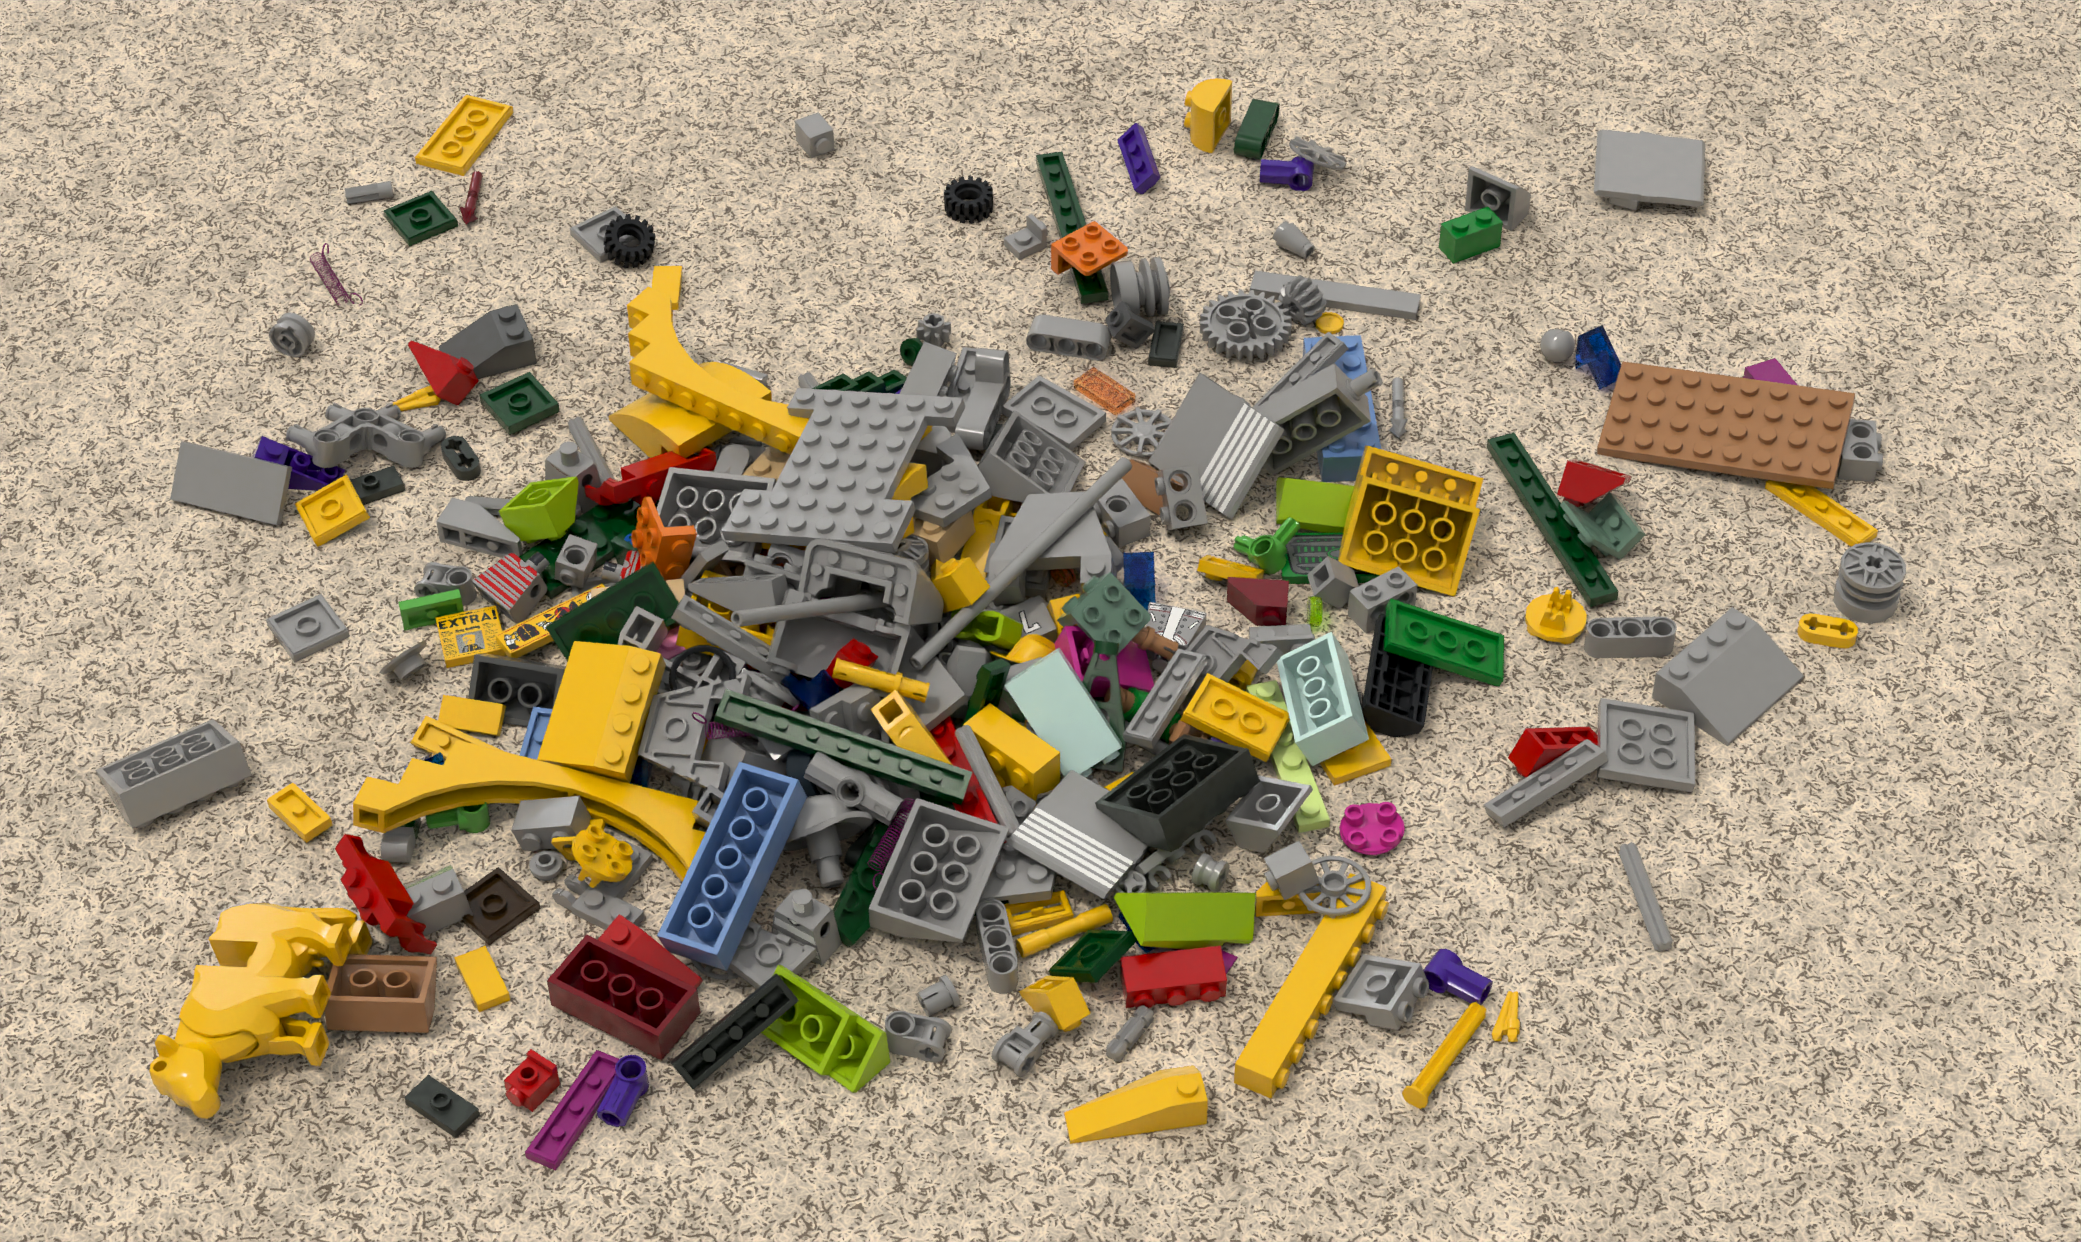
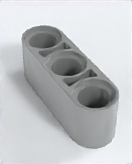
M1038 315L1032 321L1026 338V344L1033 351L1100 361L1106 356L1112 334L1109 328L1101 323L1050 315Z
M1661 616L1595 618L1587 624L1584 650L1593 658L1668 656L1673 651L1677 626L1672 619Z
M986 899L979 903L976 910L979 945L990 989L999 994H1007L1015 990L1018 985L1016 951L1004 904L996 899Z

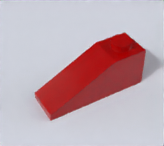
M412 340L408 343L410 350L437 397L459 405L479 382L473 371L474 366L463 357L458 359Z
M1590 726L1526 728L1508 756V759L1516 766L1517 772L1526 778L1586 739L1598 746V735Z
M620 914L598 938L599 941L695 988H698L703 982L702 978L645 931Z

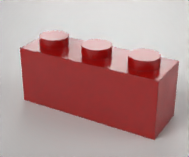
M1221 945L1121 957L1120 978L1126 1008L1135 1007L1137 1009L1141 1005L1150 1008L1153 1005L1166 1003L1177 1006L1184 1004L1186 1001L1201 999L1205 1002H1211L1220 997H1226L1227 976Z

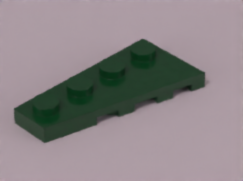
M879 820L833 908L840 939L848 948L854 945L870 927L869 907L876 893V889L873 886V878L877 873L881 872L876 870H881V868H877L880 867L878 864L868 861L889 828L888 825ZM890 829L891 831H893V832H895L896 834L900 835L898 832L894 831L893 829ZM885 837L886 839H888V840H890L891 842L895 843L893 840L889 839L888 837ZM884 840L885 842L889 843V844L892 845V847H893V844H892V843L888 842L887 840ZM880 845L881 847H883V848H885L886 850L890 851L888 848L884 847L883 845ZM875 853L877 856L874 857L883 862L882 859L885 858L879 855L878 853ZM887 862L886 866L884 867V869L882 870L881 873L884 874L885 869H886V867H887V865H888V862ZM878 874L875 877L874 883L876 888L879 886L882 874Z

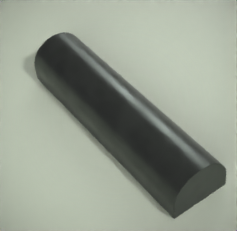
M776 973L670 1061V1063L688 1085L695 1089L799 1000Z

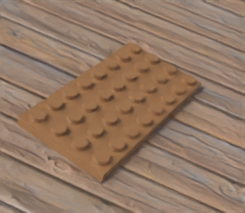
M1622 361L1598 442L1597 454L1834 489L1855 403V393Z

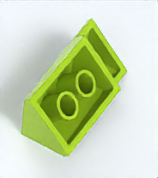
M1278 477L1276 481V524L1282 525L1287 518L1291 517L1300 524L1302 529L1322 533H1343L1354 486Z
M1137 892L1116 893L1114 896L1116 903L1141 946L1194 949L1220 945L1222 947L1225 942L1249 944L1253 941L1256 893Z
M777 966L774 974H778L799 1001L761 1033L818 1074L830 1076L851 1092L856 1093L890 1063L886 1032L784 966Z

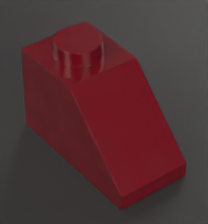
M1228 577L1227 602L1255 626L1286 625L1289 581Z

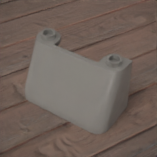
M815 539L807 545L798 591L805 593L804 596L807 597V600H810L812 597L817 599L819 597L838 598L857 595L861 589L862 581L885 587L883 603L890 604L895 609L894 622L906 625L941 622L944 608L942 595L916 561L831 539Z
M789 588L784 593L781 605L807 602V597L804 596L805 593ZM812 597L809 601H815L818 599ZM854 612L776 622L766 664L771 665V672L779 675L789 676V673L792 672L840 687L825 675V671L837 652L855 638L858 642L869 646L871 651L878 656L877 661L871 668L896 674L911 626L895 622V624L886 622L884 625V619H874ZM870 688L878 694L880 701L881 699L883 700L885 697L891 694L878 689Z

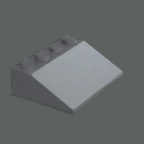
M1014 410L994 436L977 466L990 487L991 495L1023 503L1028 494L1070 492L1086 461Z
M669 467L657 511L664 527L694 526L697 536L691 555L692 558H696L700 552L720 540H724L730 549L721 561L744 564L746 558H754L755 554L761 553L763 550L762 544L758 542L725 540L722 529L744 489L772 491L777 480L775 478Z
M1732 607L1656 673L1652 698L1669 709L1694 713L1695 726L1726 746H1729L1803 679L1804 675L1756 621Z
M214 719L96 770L99 779L122 817L132 828L149 826L159 816L166 813L168 815L178 813L185 808V805L196 800L205 801L215 795L216 791L225 787H237L244 782L245 778L252 776L239 741Z
M916 798L870 904V927L900 937L963 943L1008 835L1009 828Z

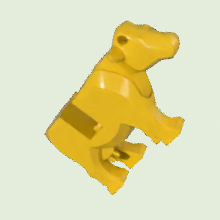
M251 903L230 907L221 912L216 931L208 939L220 966L196 965L191 991L181 1007L180 1023L175 1040L162 1034L158 1035L155 1040L159 1056L150 1064L149 1073L158 1092L170 1097L178 1106L190 1108L195 1116L208 1119L213 1117L221 1106L218 1087L222 1062L230 1063L269 1054L284 1056L301 1054L307 1058L311 1065L321 1066L329 1047V1040L322 1023L314 1022L310 1024L308 1021L296 1020L289 1016L306 1012L313 1018H321L331 995L324 975H313L308 979L303 977L313 967H323L324 961L320 960L322 958L328 957L334 966H343L348 954L367 955L372 945V937L366 922L357 920L356 914L344 908H298L269 903Z

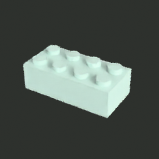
M1332 632L1281 656L1277 661V666L1295 743L1312 766L1369 740L1348 655Z

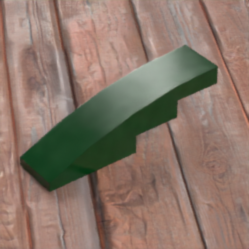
M895 369L879 377L868 371L854 379L842 373L812 389L895 394L902 389L907 377Z

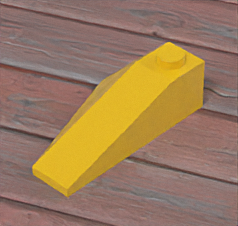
M1194 1065L1159 1070L1064 1112L1070 1144L1207 1124L1208 1099L1201 1072Z

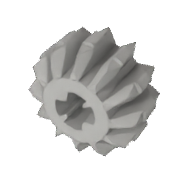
M1301 275L1286 282L1280 289L1278 297L1279 301L1283 303V309H1289V316L1293 317L1294 322H1300L1303 325L1314 320L1316 321L1322 316L1327 304L1326 300L1322 297L1324 293L1318 289V284L1314 285L1309 277L1305 279Z

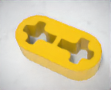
M1809 613L1800 618L1797 633L1803 641L1846 649L1855 645L1858 627L1854 622L1847 619ZM1809 626L1815 627V630L1809 629ZM1841 632H1845V633H1846V636H1845V635H1840V633H1841Z

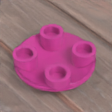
M1390 802L1349 805L1345 809L1339 827L1343 842L1353 851L1365 855L1383 854L1394 849L1401 842L1405 830L1401 816L1396 812L1395 805Z

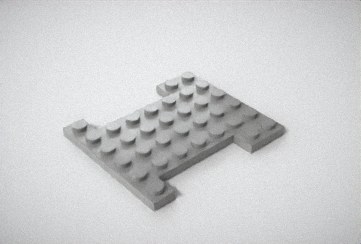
M797 388L787 407L789 415L810 419L772 491L743 490L722 529L724 539L807 546L815 539H831L881 552L895 553L916 509L913 501L892 500L894 492L927 426L956 427L965 409L963 398Z

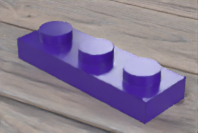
M1135 123L1117 141L1134 191L1141 195L1153 187L1161 177L1144 128Z

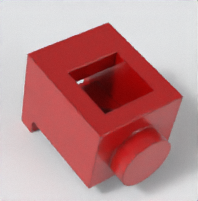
M530 1049L526 1053L527 1058L504 1079L506 1088L505 1094L508 1100L517 1107L524 1106L533 1112L560 1085L557 1065Z

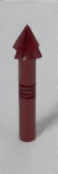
M479 171L473 172L465 207H460L463 216L461 219L466 225L478 219L474 213L483 174Z

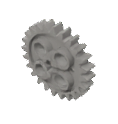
M1239 289L1238 295L1228 291V297L1226 298L1219 294L1217 301L1209 300V306H1204L1203 314H1200V333L1202 334V340L1208 341V348L1216 347L1217 354L1225 351L1226 358H1230L1235 354L1239 361L1243 356H1247L1249 361H1252L1253 355L1264 359L1265 352L1273 356L1274 348L1282 350L1283 343H1288V337L1291 336L1292 317L1289 316L1288 308L1283 309L1282 302L1275 303V296L1266 299L1265 292L1257 296L1254 295V290H1250L1249 294H1244L1243 290Z

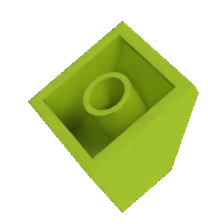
M577 476L530 482L499 510L505 527L519 537L521 541H526V543H533L546 538L553 541L563 537L566 534L565 531L575 522L579 485Z

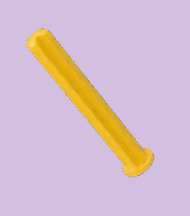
M1473 1002L1468 1006L1412 1085L1406 1086L1403 1089L1402 1095L1407 1103L1419 1109L1427 1106L1428 1096L1485 1019L1486 1008L1483 1005Z

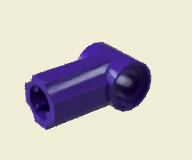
M1297 156L1291 161L1261 159L1260 183L1288 184L1295 191H1307L1311 188L1314 174L1313 162L1301 156Z
M1439 949L1423 969L1429 982L1430 990L1436 993L1448 991L1469 1003L1477 1002L1479 1005H1482L1492 989V980L1463 966L1457 954L1448 949Z
M626 1055L616 1063V1075L597 1110L598 1118L608 1125L614 1127L625 1126L640 1096L648 1091L649 1080L646 1064L637 1055ZM633 1075L637 1076L635 1078H628L629 1076Z

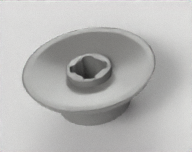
M422 641L401 653L385 665L379 673L387 674L394 671L400 681L419 671L426 665L425 660L420 655V652L427 645L426 641Z

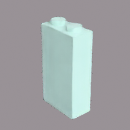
M1060 647L1006 681L1004 686L1037 736L1060 752V771L1064 777L1071 770L1087 777L1093 772L1092 766L1100 761L1103 764H1107L1120 755L1118 750L1122 748V742Z

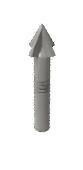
M1396 377L1392 380V418L1390 419L1392 427L1389 431L1398 438L1407 431L1404 427L1408 419H1404L1403 379Z

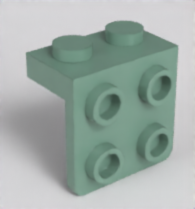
M1610 492L1589 513L1566 500L1560 504L1565 511L1564 519L1580 531L1578 534L1580 540L1590 548L1594 545L1605 556L1611 554L1618 559H1622L1646 535L1617 496Z
M1109 572L1099 578L1095 575L1082 586L1085 592L1078 599L1074 596L1061 608L1064 613L1057 621L1063 627L1077 624L1093 642L1097 640L1119 643V653L1150 621L1151 616L1122 583Z

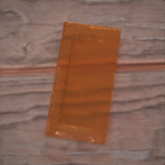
M1092 367L1074 380V389L1114 415H1117L1135 402V393L1095 367Z

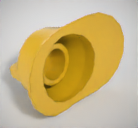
M1029 634L1020 638L1008 655L990 651V653L1016 663H1023L1036 658H1043L1056 649L1055 644L1038 634Z

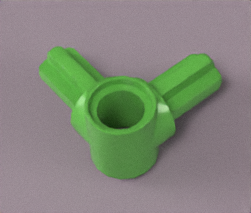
M1289 517L1273 536L1261 535L1255 539L1245 535L1237 536L1234 539L1235 544L1233 547L1237 552L1247 555L1250 562L1265 570V574H1275L1285 566V555L1288 551L1285 546L1298 532L1300 524Z
M485 802V804L462 806L426 815V823L430 829L459 825L460 830L479 833L490 825L488 804Z

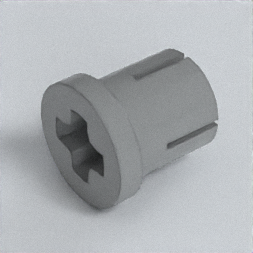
M947 975L939 977V982L917 993L918 1001L921 1007L925 1008L923 1010L928 1017L951 1005L953 1008L961 1005L958 993Z

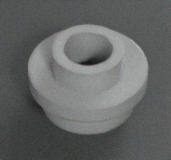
M553 851L539 852L529 862L530 871L539 880H552L562 870V859Z

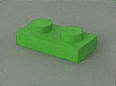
M459 589L398 602L404 630L436 624L435 617L464 612Z

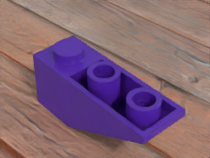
M264 436L261 437L252 455L253 458L291 466L292 471L288 489L318 491L343 477L345 469L338 466L331 468L316 466L312 461L313 456Z

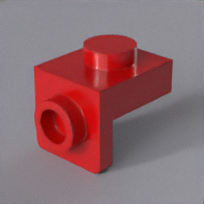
M853 638L837 652L826 669L825 675L840 687L846 689L855 683L832 678L837 658L871 668L877 661L878 656L865 643L858 642Z

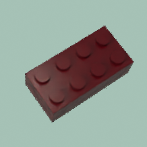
M587 934L547 980L552 1006L661 1061L701 1013L697 988Z

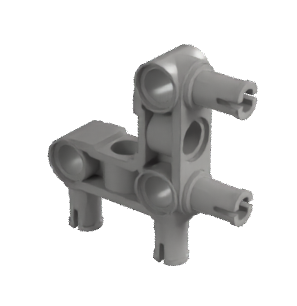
M333 403V405L328 406L325 413L326 419L333 421L332 423L314 432L294 424L286 432V439L305 448L308 455L313 456V463L322 468L337 466L361 449H372L404 467H418L423 464L424 456L430 452L431 447L446 439L445 429L442 426L438 427V424H433L430 428L421 432L397 421L401 417V411L397 405L393 406V403H388L379 410L371 408L348 410L337 403Z

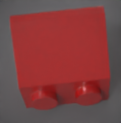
M1577 459L1567 460L1557 495L1564 497L1563 501L1566 500L1576 507L1584 506V503L1593 502L1629 483L1632 476Z

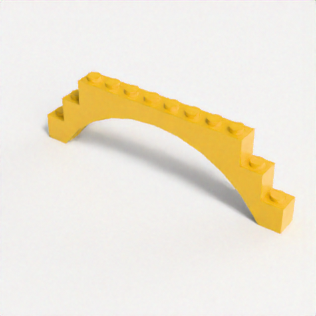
M647 287L627 304L629 327L632 328L628 333L630 355L634 357L629 362L632 385L791 455L810 418L789 415L787 409L789 404L767 401L738 391L712 377L695 363L682 347L675 333L671 296ZM927 426L921 440L932 431V426Z
M460 740L455 741L443 765L412 758L399 784L367 776L353 802V826L386 833L420 817L462 806L485 804V802L487 804H520V801L580 796L591 818L603 819L605 823L636 838L658 855L682 882L706 833L699 831L700 825L696 823L692 813L699 802L698 800Z

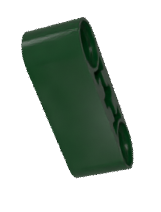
M1252 99L1235 139L1234 155L1262 159L1278 121L1279 103Z

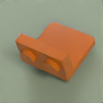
M1093 221L1051 244V270L1059 275L1074 267L1083 275L1090 276L1127 256L1128 248L1096 221Z
M644 497L641 507L637 510L636 530H633L631 534L632 545L634 548H637L640 554L641 566L644 567L654 561L665 580L680 579L689 567L697 532L693 525L664 527L652 498Z

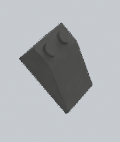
M518 304L489 311L439 346V351L458 359L460 357L467 359L474 366L473 371L478 379L537 364L533 338Z

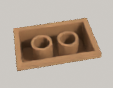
M348 954L343 966H334L333 964L327 983L331 992L324 1010L327 1030L429 1033L435 1010L437 957Z

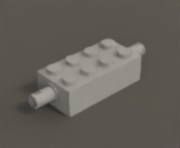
M1333 363L1255 407L1254 409L1285 429L1265 462L1264 467L1272 475H1275L1371 422L1368 397L1365 393L1383 384L1378 371L1375 368H1371L1368 372L1352 380Z

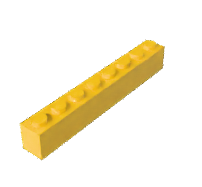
M1350 873L1347 879L1356 875ZM1362 880L1348 887L1364 890L1365 881ZM1371 881L1370 898L1356 914L1350 913L1335 916V918L1324 915L1236 1061L1235 1084L1268 1098L1273 1097L1277 1088L1283 1089L1290 1075V1066L1292 1063H1299L1305 1048L1303 1044L1307 1038L1312 1040L1317 1032L1320 1015L1328 1014L1333 1003V993L1335 990L1339 991L1346 981V971L1349 966L1355 967L1359 961L1362 944H1368L1371 941L1375 931L1374 924L1376 920L1382 921L1387 913L1389 902L1385 901V886ZM1346 894L1353 903H1356L1361 898L1360 896ZM1336 899V909L1347 907L1340 899Z

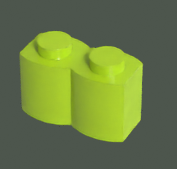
M962 608L953 610V611H952V614H951V619H952ZM983 611L955 637L961 640L974 641L981 646L992 644L1001 649H1012L1021 638L1023 624L996 611Z

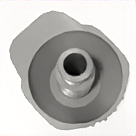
M833 794L807 797L782 851L808 848L811 863H816L821 882L820 886L823 888L839 886L845 881L839 858L843 856L839 841L848 839L868 829V826L873 824L872 815L861 811L855 806H845Z

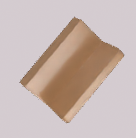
M1130 459L1132 469L1121 479L1125 481L1144 507L1160 515V507H1163L1162 496L1157 495L1154 482L1155 478L1158 477L1157 472L1159 471L1144 462ZM1171 478V487L1175 491H1181L1184 484Z

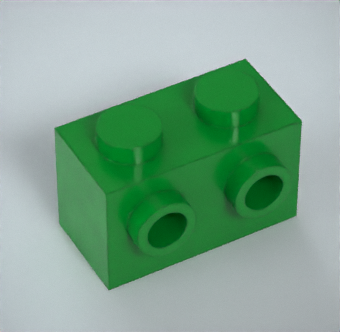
M1488 206L1443 222L1440 227L1439 249L1454 264L1498 248L1501 244L1503 222Z

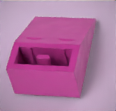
M1078 625L1065 626L1054 643L1055 649L1060 647L1080 680L1083 681L1093 655L1094 642ZM1130 641L1117 656L1120 686L1126 690L1133 687L1150 693L1154 682L1146 650L1139 649L1137 647L1138 644ZM1104 654L1099 656L1103 661L1110 659ZM1096 677L1093 680L1090 691L1092 698L1105 697L1107 690L1110 688V680L1107 677Z

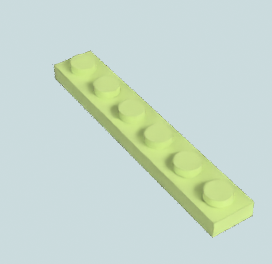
M1277 680L1246 686V692L1288 712ZM1289 722L1270 755V759L1278 779L1311 785L1313 789L1293 816L1298 833L1327 828L1330 826V818L1307 758L1295 743L1291 722Z

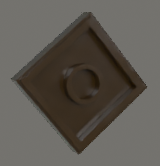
M497 867L464 891L473 915H464L461 921L483 941L491 945L541 908L540 903Z

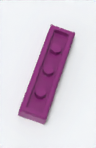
M599 1050L594 1052L525 1151L527 1159L555 1171L558 1169L597 1112L616 1075L615 1067L619 1058Z

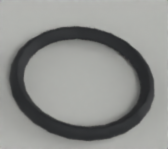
M698 645L683 651L675 659L669 672L671 691L677 690L675 678L680 663L691 654L711 652L720 656L725 661L729 670V680L736 679L735 667L730 657L719 648L709 645Z

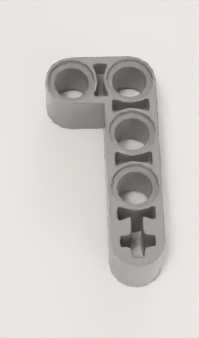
M978 348L975 357L976 381L965 404V409L957 423L955 434L960 435L968 449L986 450L996 423H998L1002 414V405L1007 402L1011 386L1009 352L1006 350Z

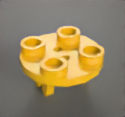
M1554 587L1552 594L1541 595L1530 602L1526 608L1525 622L1527 624V631L1532 636H1537L1546 641L1571 644L1585 629L1587 614L1583 606L1572 598L1570 590H1566L1565 595L1560 594V588Z
M591 824L586 830L580 831L573 839L571 850L576 861L582 867L578 876L579 881L590 877L589 886L594 888L602 880L608 882L622 881L631 872L633 862L631 859L633 854L632 847L627 842L618 841L612 835L605 833L601 827Z

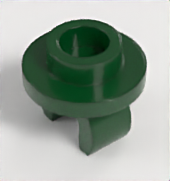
M908 338L900 346L901 358L909 366H913L923 345L918 338Z

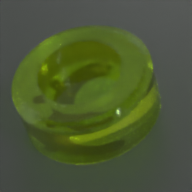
M1309 596L1306 613L1307 624H1310L1311 627L1321 626L1323 615L1322 598L1320 596Z

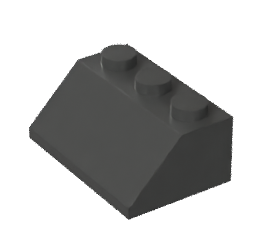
M487 653L474 654L468 699L504 704L506 709L503 723L528 727L533 706L553 709L566 666Z

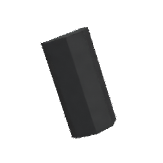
M1380 613L1375 623L1362 713L1372 730L1390 737L1419 734L1425 725L1433 666L1384 651L1386 615Z

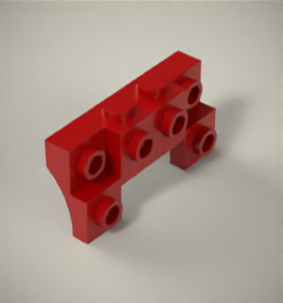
M703 448L698 455H690L684 458L673 451H669L621 467L622 480L618 481L607 478L599 488L586 485V497L603 506L614 503H626L630 499L642 505L644 497H651L655 504L660 499L669 467L713 471L717 464L716 453L708 448Z
M344 834L335 847L337 854L342 860V865L346 869L340 880L348 892V897L354 902L360 912L361 919L372 926L380 925L382 932L390 937H398L400 946L406 951L431 955L437 944L434 941L427 940L422 932L426 928L424 923L416 922L406 916L414 902L389 861L378 859L368 853L361 837Z

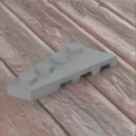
M750 921L728 968L758 989L773 976L778 965L784 966L797 975L817 956L816 948L807 944L801 946L792 942L788 936L781 933L775 935L763 930L761 925Z

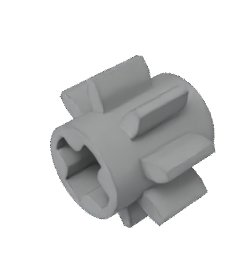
M932 313L926 315L923 320H918V328L916 329L918 339H924L925 342L938 347L942 346L944 342H950L951 322L944 323V316Z

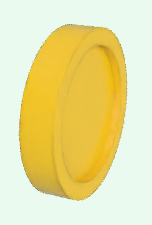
M1325 312L1315 321V326L1318 331L1324 334L1327 332L1336 334L1343 329L1344 320L1337 313Z

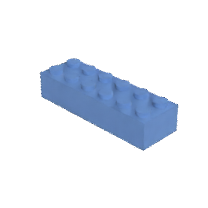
M1361 335L1335 336L1349 348L1335 364L1352 380L1366 373L1367 367ZM1322 337L1304 338L1303 356ZM1371 390L1365 393L1368 397L1371 422L1317 451L1322 482L1356 481L1365 445L1381 449Z
M738 763L658 932L659 940L670 953L727 971L807 798L798 779L746 763Z

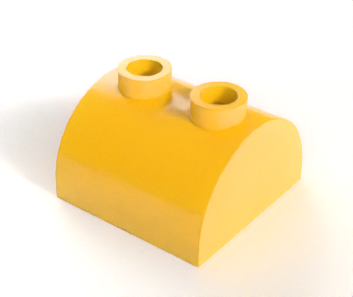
M1221 78L1204 80L1186 94L1185 106L1191 107V112L1186 114L1184 127L1190 128L1192 144L1204 152H1214L1231 123L1233 82L1231 80Z

